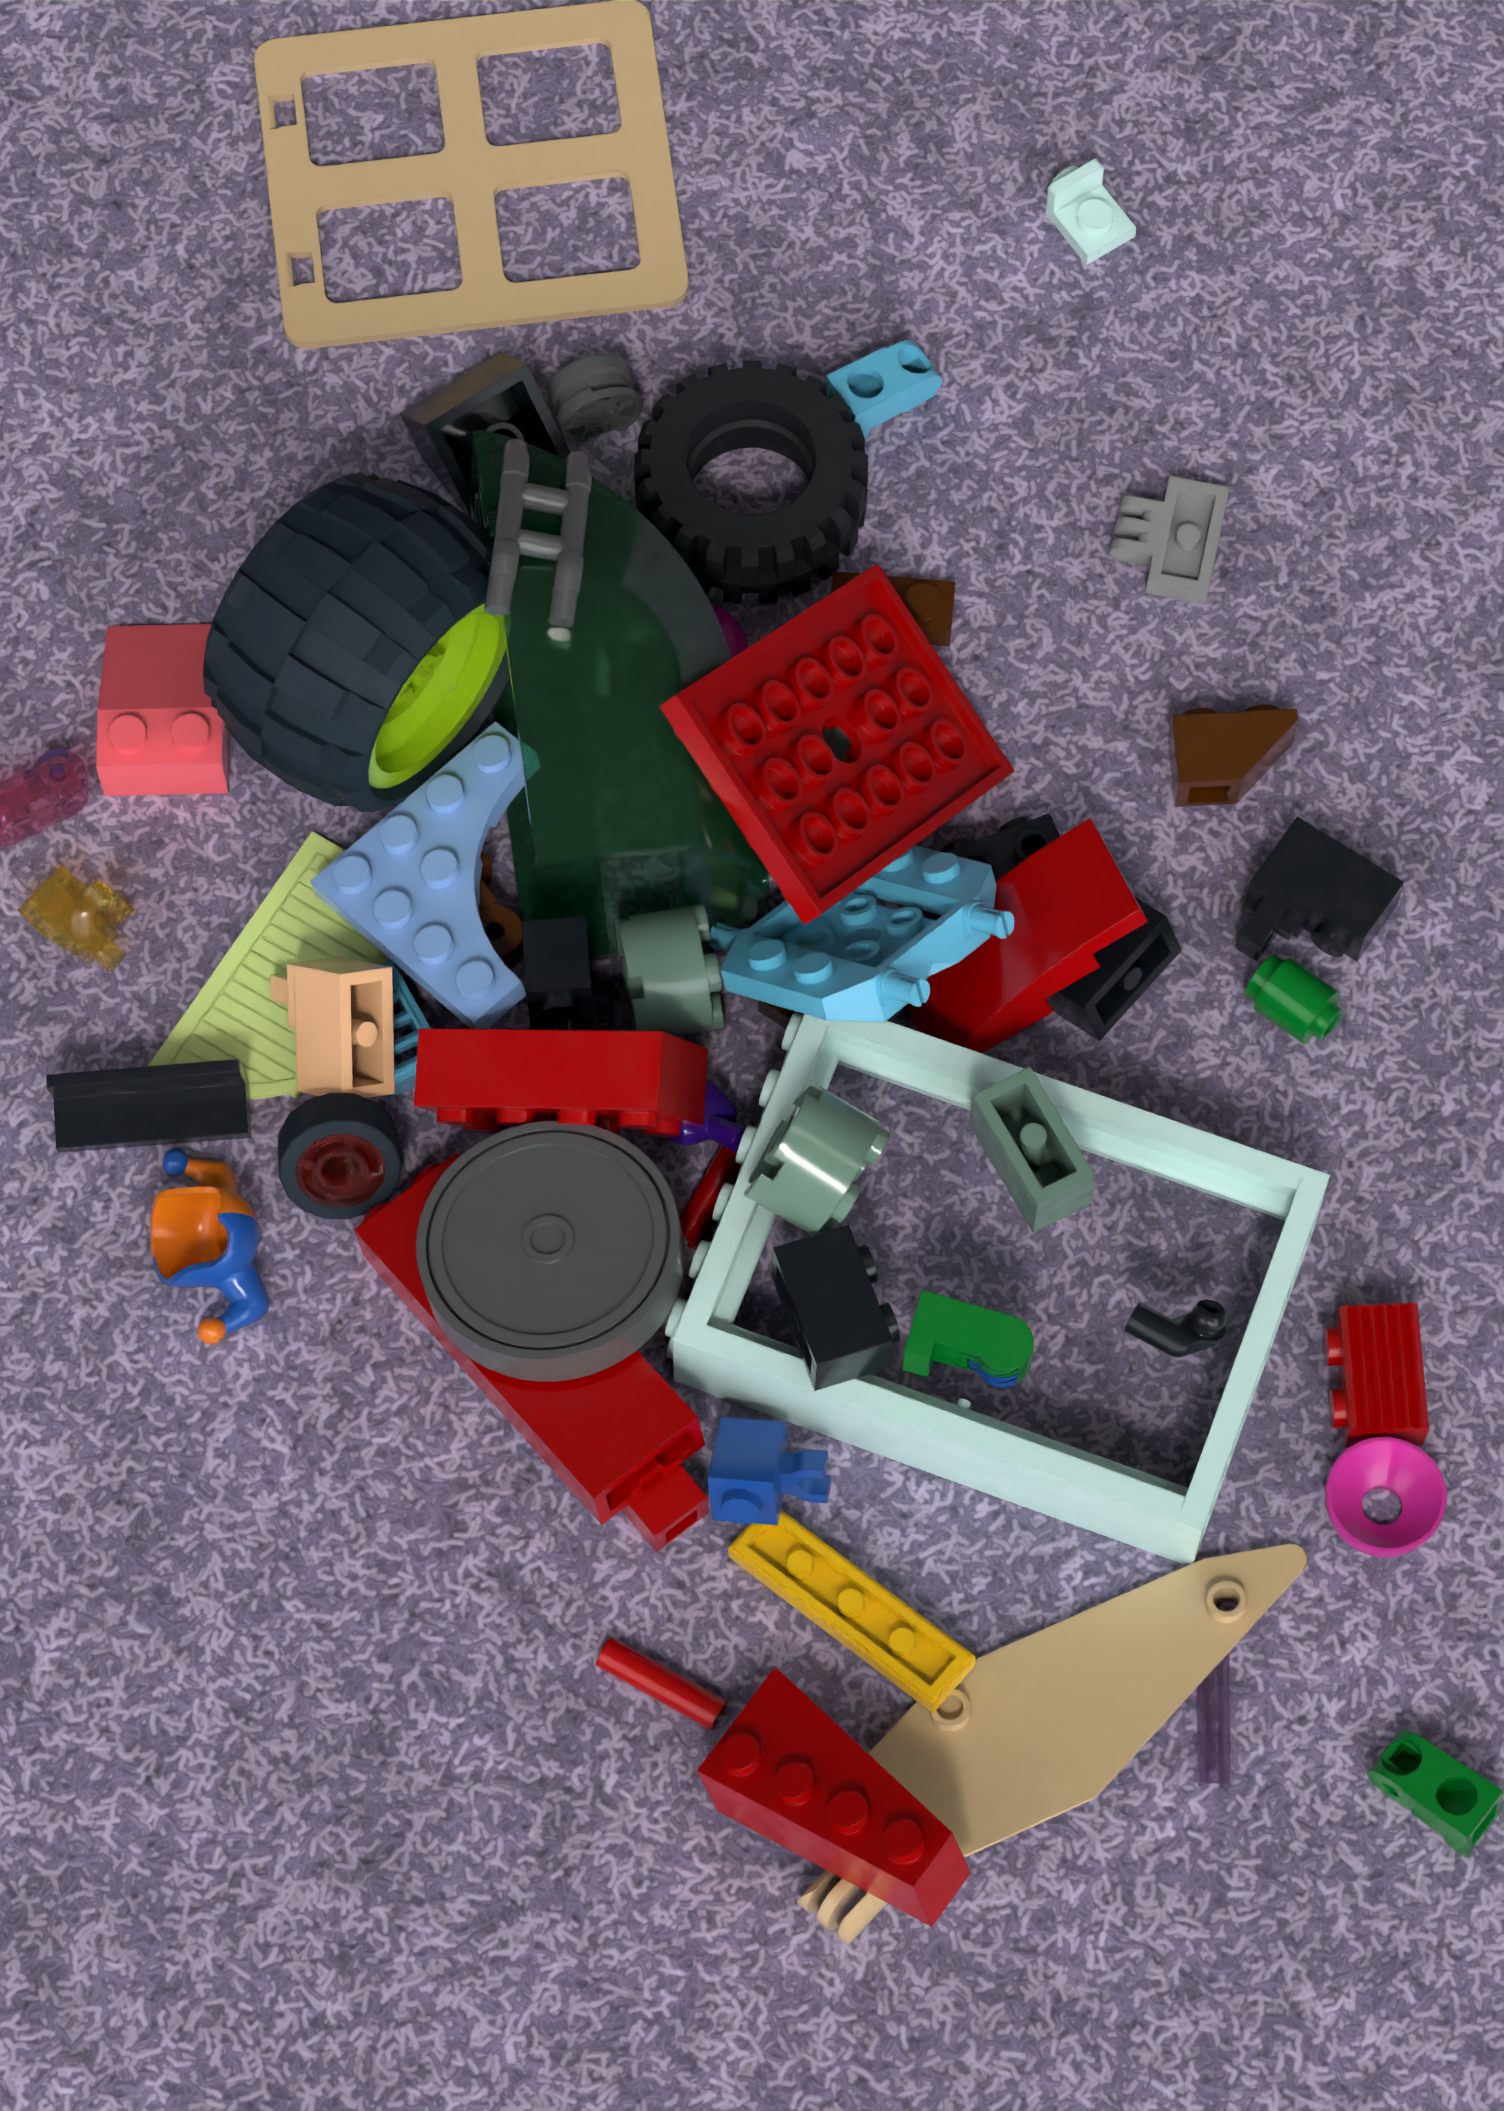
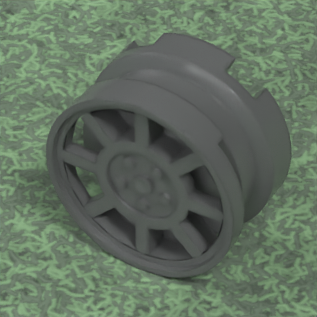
M613 354L588 356L568 364L559 370L549 381L547 394L553 409L558 412L557 421L563 436L567 440L584 443L589 441L588 438L611 432V430L620 432L631 426L640 416L643 408L638 392L629 388L632 377L627 363L622 357ZM583 425L578 431L571 430ZM602 427L601 429L590 431L592 428Z

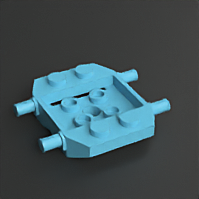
M915 845L822 915L805 925L792 906L785 900L750 928L740 929L722 922L716 923L717 927L712 926L709 931L710 941L708 942L713 949L728 952L720 968L724 985L728 992L827 1021L885 1022L908 1003L915 1007L922 1006L921 1002L926 1003L930 994V985L926 981L929 976L959 963L988 940L990 935L1001 939L1007 938L1006 934L1010 935L1012 933L1015 921L1011 912L994 909L997 886L990 864L959 857L953 853H944ZM875 898L908 907L897 910L877 905ZM921 910L942 916L936 921L924 918Z

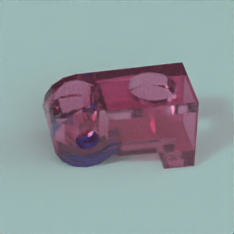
M63 749L48 751L37 759L33 768L26 769L0 782V851L62 822L84 809L89 801L90 786L84 762L77 754Z

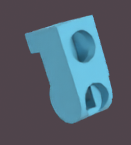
M904 340L888 348L883 347L826 375L824 383L828 385L827 398L830 399L837 395L844 400L851 409V421L860 424L865 438L869 436L870 429L902 412L910 411L933 397L940 389L943 381L941 375L914 340Z

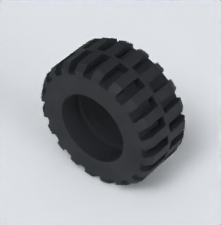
M743 360V368L728 370L727 363L708 367L707 377L698 380L694 374L677 383V396L675 398L670 394L663 395L652 408L653 420L650 419L642 425L638 436V452L634 454L636 513L638 524L643 526L644 541L651 554L657 555L662 552L663 569L674 579H678L684 572H687L689 574L690 589L704 596L708 595L711 587L723 590L724 602L741 604L742 593H758L759 604L777 602L778 590L789 587L793 596L796 597L811 590V577L814 573H817L823 580H827L833 574V571L839 569V553L846 557L850 556L858 542V529L864 526L868 486V455L865 454V438L860 424L851 421V409L840 396L834 395L828 399V385L811 375L805 381L797 378V368L778 363L776 370L761 368V361ZM741 448H761L777 452L789 458L805 473L809 479V484L794 501L780 509L763 514H740L722 509L707 500L695 487L693 481L708 462L723 453Z

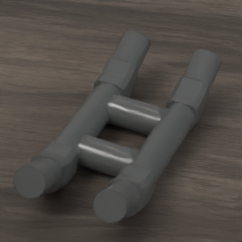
M512 439L503 448L500 495L484 610L499 616H505L510 613L519 555L556 561L548 622L558 627H572L574 625L583 572V552L589 495L592 485L590 458L582 451H573L567 456L564 489L527 483L530 465L527 444L520 439ZM530 509L562 515L560 535L521 529L523 510Z

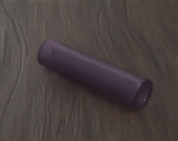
M1229 1654L1223 1658L1197 1687V1764L1199 1788H1209L1211 1783H1218L1219 1788H1230L1232 1786Z

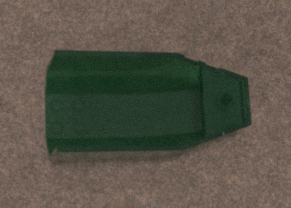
M487 430L473 431L469 487L472 519L485 529V533L494 542L503 448L513 438ZM527 444L530 457L527 483L564 489L566 461L547 451ZM592 476L583 552V572L574 625L572 627H558L548 622L556 561L519 555L510 613L502 616L511 681L493 711L494 722L496 721L519 740L525 786L506 809L520 921L586 916L589 960L618 958L614 930L615 919L703 903L707 914L709 931L712 926L717 927L716 923L718 922L738 928L756 919L760 896L769 895L770 883L768 870L756 852L749 846L743 832L719 796L712 790L707 778L684 743L676 736L672 725L659 707L732 658L722 627L698 580L676 549L632 504ZM524 509L521 529L559 536L562 515Z

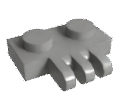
M1169 476L1164 502L1136 496L1122 497L1119 513L1124 517L1117 519L1114 530L1115 535L1120 538L1112 541L1110 555L1120 561L1150 566L1145 593L1206 605L1230 487Z

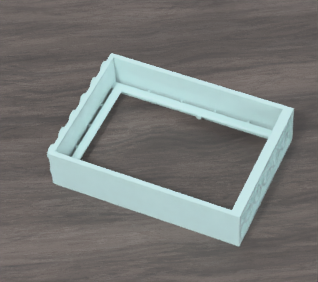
M793 1013L782 1042V1049L787 1051L782 1070L780 1072L771 1069L761 1091L759 1105L764 1107L759 1127L756 1128L748 1125L739 1144L736 1162L740 1163L741 1166L736 1183L732 1185L725 1182L718 1195L712 1219L718 1221L711 1243L701 1240L694 1254L689 1270V1277L694 1279L688 1301L680 1298L676 1300L667 1322L665 1335L671 1338L666 1357L673 1359L674 1381L1188 1566L1194 1563L1318 1220L1330 1175L1034 1072L1079 1149L1285 1220L1189 1488L969 1409L971 1402L966 1399L959 1398L956 1405L872 1374L814 1391L797 1347L733 1325L776 1218L775 1213L744 1196V1191L751 1185L748 1180L781 1120L786 1121L790 1115L795 1117L800 1107L793 1104L794 1100L809 1081L827 1090L836 1066L839 1064L971 1110L973 1094L1024 1070V1068L889 1021H827L806 1014L803 1016Z

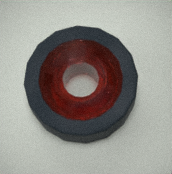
M328 1093L305 1101L293 1110L279 1131L277 1149L279 1179L287 1197L304 1212L324 1219H352L368 1214L375 1206L389 1200L400 1182L402 1158L399 1134L391 1115L375 1101L353 1093Z

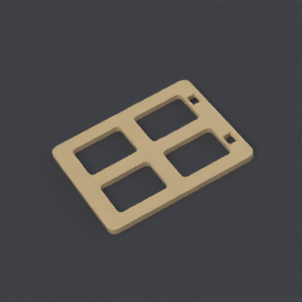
M613 0L275 38L265 41L257 48L254 55V65L285 335L293 345L303 349H313L660 309L678 305L687 296L689 278L651 18L648 9L642 3L636 0ZM597 43L604 44L610 49L621 122L618 131L610 134L504 146H493L487 141L477 72V62L479 59L490 55ZM428 63L435 68L445 146L440 152L328 166H317L311 162L302 94V82L305 78L313 75ZM294 100L297 124L277 128L274 101ZM621 177L628 181L640 263L636 268L517 283L510 282L505 278L494 202L495 195L498 192L508 189ZM445 197L452 202L462 273V283L458 288L447 291L333 303L327 299L317 218L321 212L332 209ZM312 257L315 282L294 286L291 258Z

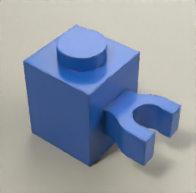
M721 1417L707 1476L713 1520L729 1521L744 1525L751 1523L778 1525L784 1494L793 1495L808 1502L827 1503L831 1488V1475H826L829 1461L828 1451L810 1449L789 1454L786 1422Z

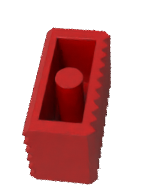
M1398 1302L1392 1305L1388 1303L1380 1305L1372 1303L1366 1306L1362 1304L1340 1306L1335 1318L1334 1327L1324 1328L1326 1366L1338 1367L1339 1389H1330L1331 1428H1343L1344 1448H1349L1362 1440L1374 1437H1393L1408 1441L1413 1445H1423L1429 1430L1418 1304L1414 1302L1407 1304Z

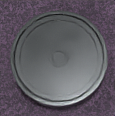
M557 1121L533 1122L511 1127L480 1141L457 1158L441 1175L425 1202L417 1230L416 1256L418 1270L429 1305L442 1331L461 1352L476 1363L505 1376L522 1380L543 1382L576 1379L605 1370L633 1354L654 1335L669 1315L677 1299L685 1268L684 1236L675 1199L666 1179L653 1161L638 1147L623 1137L597 1126L557 1124Z

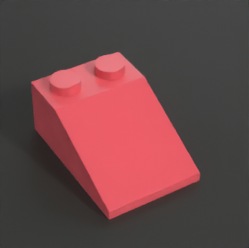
M211 624L107 626L97 708L96 769L104 796L229 793V732L224 727L226 723L217 714V709L211 706V698L204 692V655Z

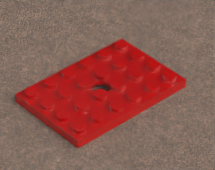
M878 563L659 706L672 725L676 736L684 743L707 778L710 787L719 796L743 832L747 843L756 852L780 888L784 899L792 906L804 925L822 915L1014 772V769ZM838 726L845 733L852 747L845 753V762L834 756L832 750L824 741L822 728L832 730Z

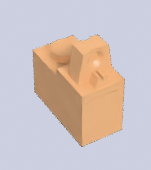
M336 956L287 963L286 976L283 974L270 975L271 1000L288 1005V1027L296 1028L298 1092L315 1096H322L328 1093H353L364 1098L395 1094L392 967Z

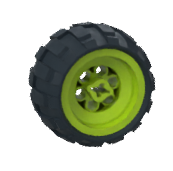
M361 472L343 476L317 488L294 504L271 526L238 569L224 593L207 637L203 666L204 692L211 698V706L217 709V714L226 723L224 727L249 757L286 784L293 786L302 793L334 806H353L359 812L379 811L403 802L468 746L495 710L514 675L526 642L529 628V591L526 582L516 574L511 609L508 615L499 616L486 612L484 607L494 539L484 528L436 493L402 480L395 482L385 477L379 478L375 474L366 476Z

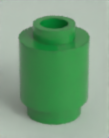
M1275 954L1269 956L1255 972L1245 990V996L1255 1002V1011L1302 1044L1308 1043L1313 1036L1320 1041L1324 1040L1335 1028L1343 1014V1009L1337 1006L1341 993L1292 958L1284 961Z

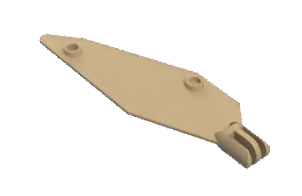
M1284 1544L1204 1558L975 1659L976 1665L934 1713L930 1712L919 1702H916L868 1754L953 1832L963 1857L966 1858L1095 1799L1305 1570L1307 1555L1303 1548L1296 1544ZM1221 1601H1231L1237 1607L1232 1611H1221L1216 1607V1604ZM827 1870L813 1882L797 1901L809 1914L818 1911L817 1921L831 1931L839 1927L837 1937L846 1945H849L887 1904L883 1900Z

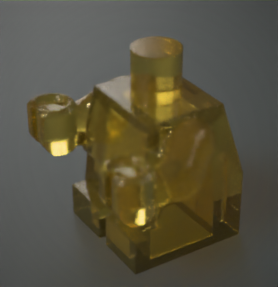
M63 865L18 909L29 923L52 943L89 965L96 959L107 971L115 969L126 956V953L114 942L120 935L114 928V924L123 925V921L129 915L136 914V910L125 899L116 895L107 885L100 881H95L88 887L79 877Z

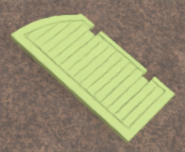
M313 831L310 833L148 1066L237 1059L240 1060L247 1074L249 1099H264L282 1095H290L297 1099L301 1092L297 1091L296 1028L288 1027V1005L271 1000L270 975L283 974L286 976L287 963L336 956L375 964H382L390 960L316 896L310 883L313 878L344 853L345 849Z

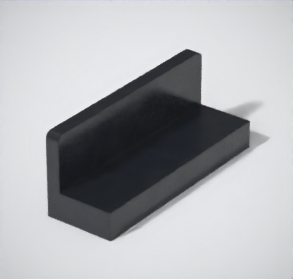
M237 1059L46 1075L47 1090L54 1099L56 1149L59 1153L251 1138L248 1078L240 1060Z

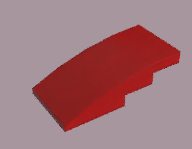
M1091 818L1041 848L996 881L994 909L1009 911L1013 914L1015 924L1010 935L1006 934L1007 938L1005 939L990 935L988 940L959 963L927 978L926 981L930 985V994L927 1002H921L922 1006L915 1007L909 1003L906 1005L919 1032L982 1054L1054 1012L1047 1000L1048 997L1100 968L1094 953L1148 922Z

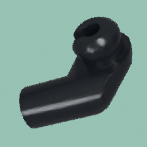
M1208 1299L1199 1301L1192 1312L1173 1319L1139 1302L1132 1312L1124 1331L1172 1357H1184L1214 1347L1225 1335V1325L1228 1316L1221 1304Z

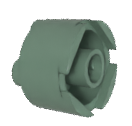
M703 903L629 915L625 918L614 920L618 961L622 964L625 984L623 989L632 1031H663L680 1037L724 1028L722 1006L718 991H722L720 971L716 954H709L706 941H710V933Z
M809 1081L793 1102V1104L800 1107L795 1117L790 1115L786 1121L781 1120L766 1145L748 1180L751 1185L744 1191V1196L813 1236L816 1233L819 1234L831 1230L836 1220L841 1223L845 1219L861 1191V1188L853 1184L852 1181L855 1182L866 1165L871 1167L876 1162L888 1142L891 1132L882 1128L879 1120L818 1084Z

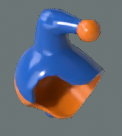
M173 1148L163 1158L162 1164L165 1172L170 1176L185 1174L199 1183V1185L196 1187L167 1189L156 1194L150 1218L152 1259L162 1284L168 1287H215L227 1298L230 1304L224 1313L219 1317H204L199 1322L197 1328L198 1337L202 1342L212 1345L218 1344L226 1333L249 1326L260 1320L268 1312L269 1299L263 1282L252 1262L259 1246V1223L251 1205L238 1193L235 1175L232 1168L226 1162L192 1158L184 1150Z

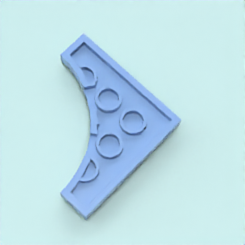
M496 721L310 881L316 896L470 1029H489L527 995L522 981L503 963L485 934L478 906L480 904V879L483 866L480 855L490 827L497 826L512 800L542 768L537 755Z

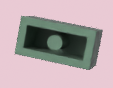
M1031 1067L972 1095L969 1125L1033 1233L1091 1204L1095 1174Z

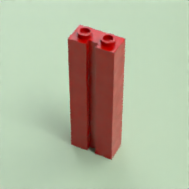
M455 1153L442 1164H433L423 1170L417 1176L413 1185L394 1200L383 1202L368 1212L362 1224L354 1229L361 1251L366 1260L597 1521L603 1525L643 1493L641 1486L659 1472L665 1476L705 1445L699 1418L638 1351H635L619 1363L592 1375L571 1380L539 1382L517 1379L492 1371L476 1363L450 1341L436 1321L429 1305L417 1265L416 1239L419 1220L425 1202L441 1175L460 1157Z

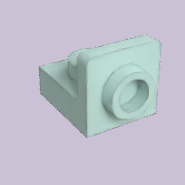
M1093 159L1081 167L1070 166L1061 171L1051 182L1047 194L1046 215L1086 265L1134 238L1136 234V226L1102 185L1104 167L1097 159Z

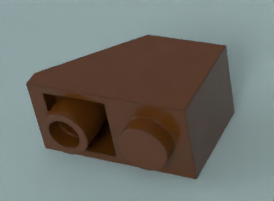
M1261 704L1239 712L1218 713L1211 708H1195L1186 711L1182 715H1172L1168 746L1174 806L1237 804L1293 744L1298 722L1297 708L1279 709L1274 705Z

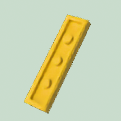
M781 1510L778 1525L751 1523L728 1548L729 1557L932 1713L939 1708L976 1665L975 1655L783 1510Z

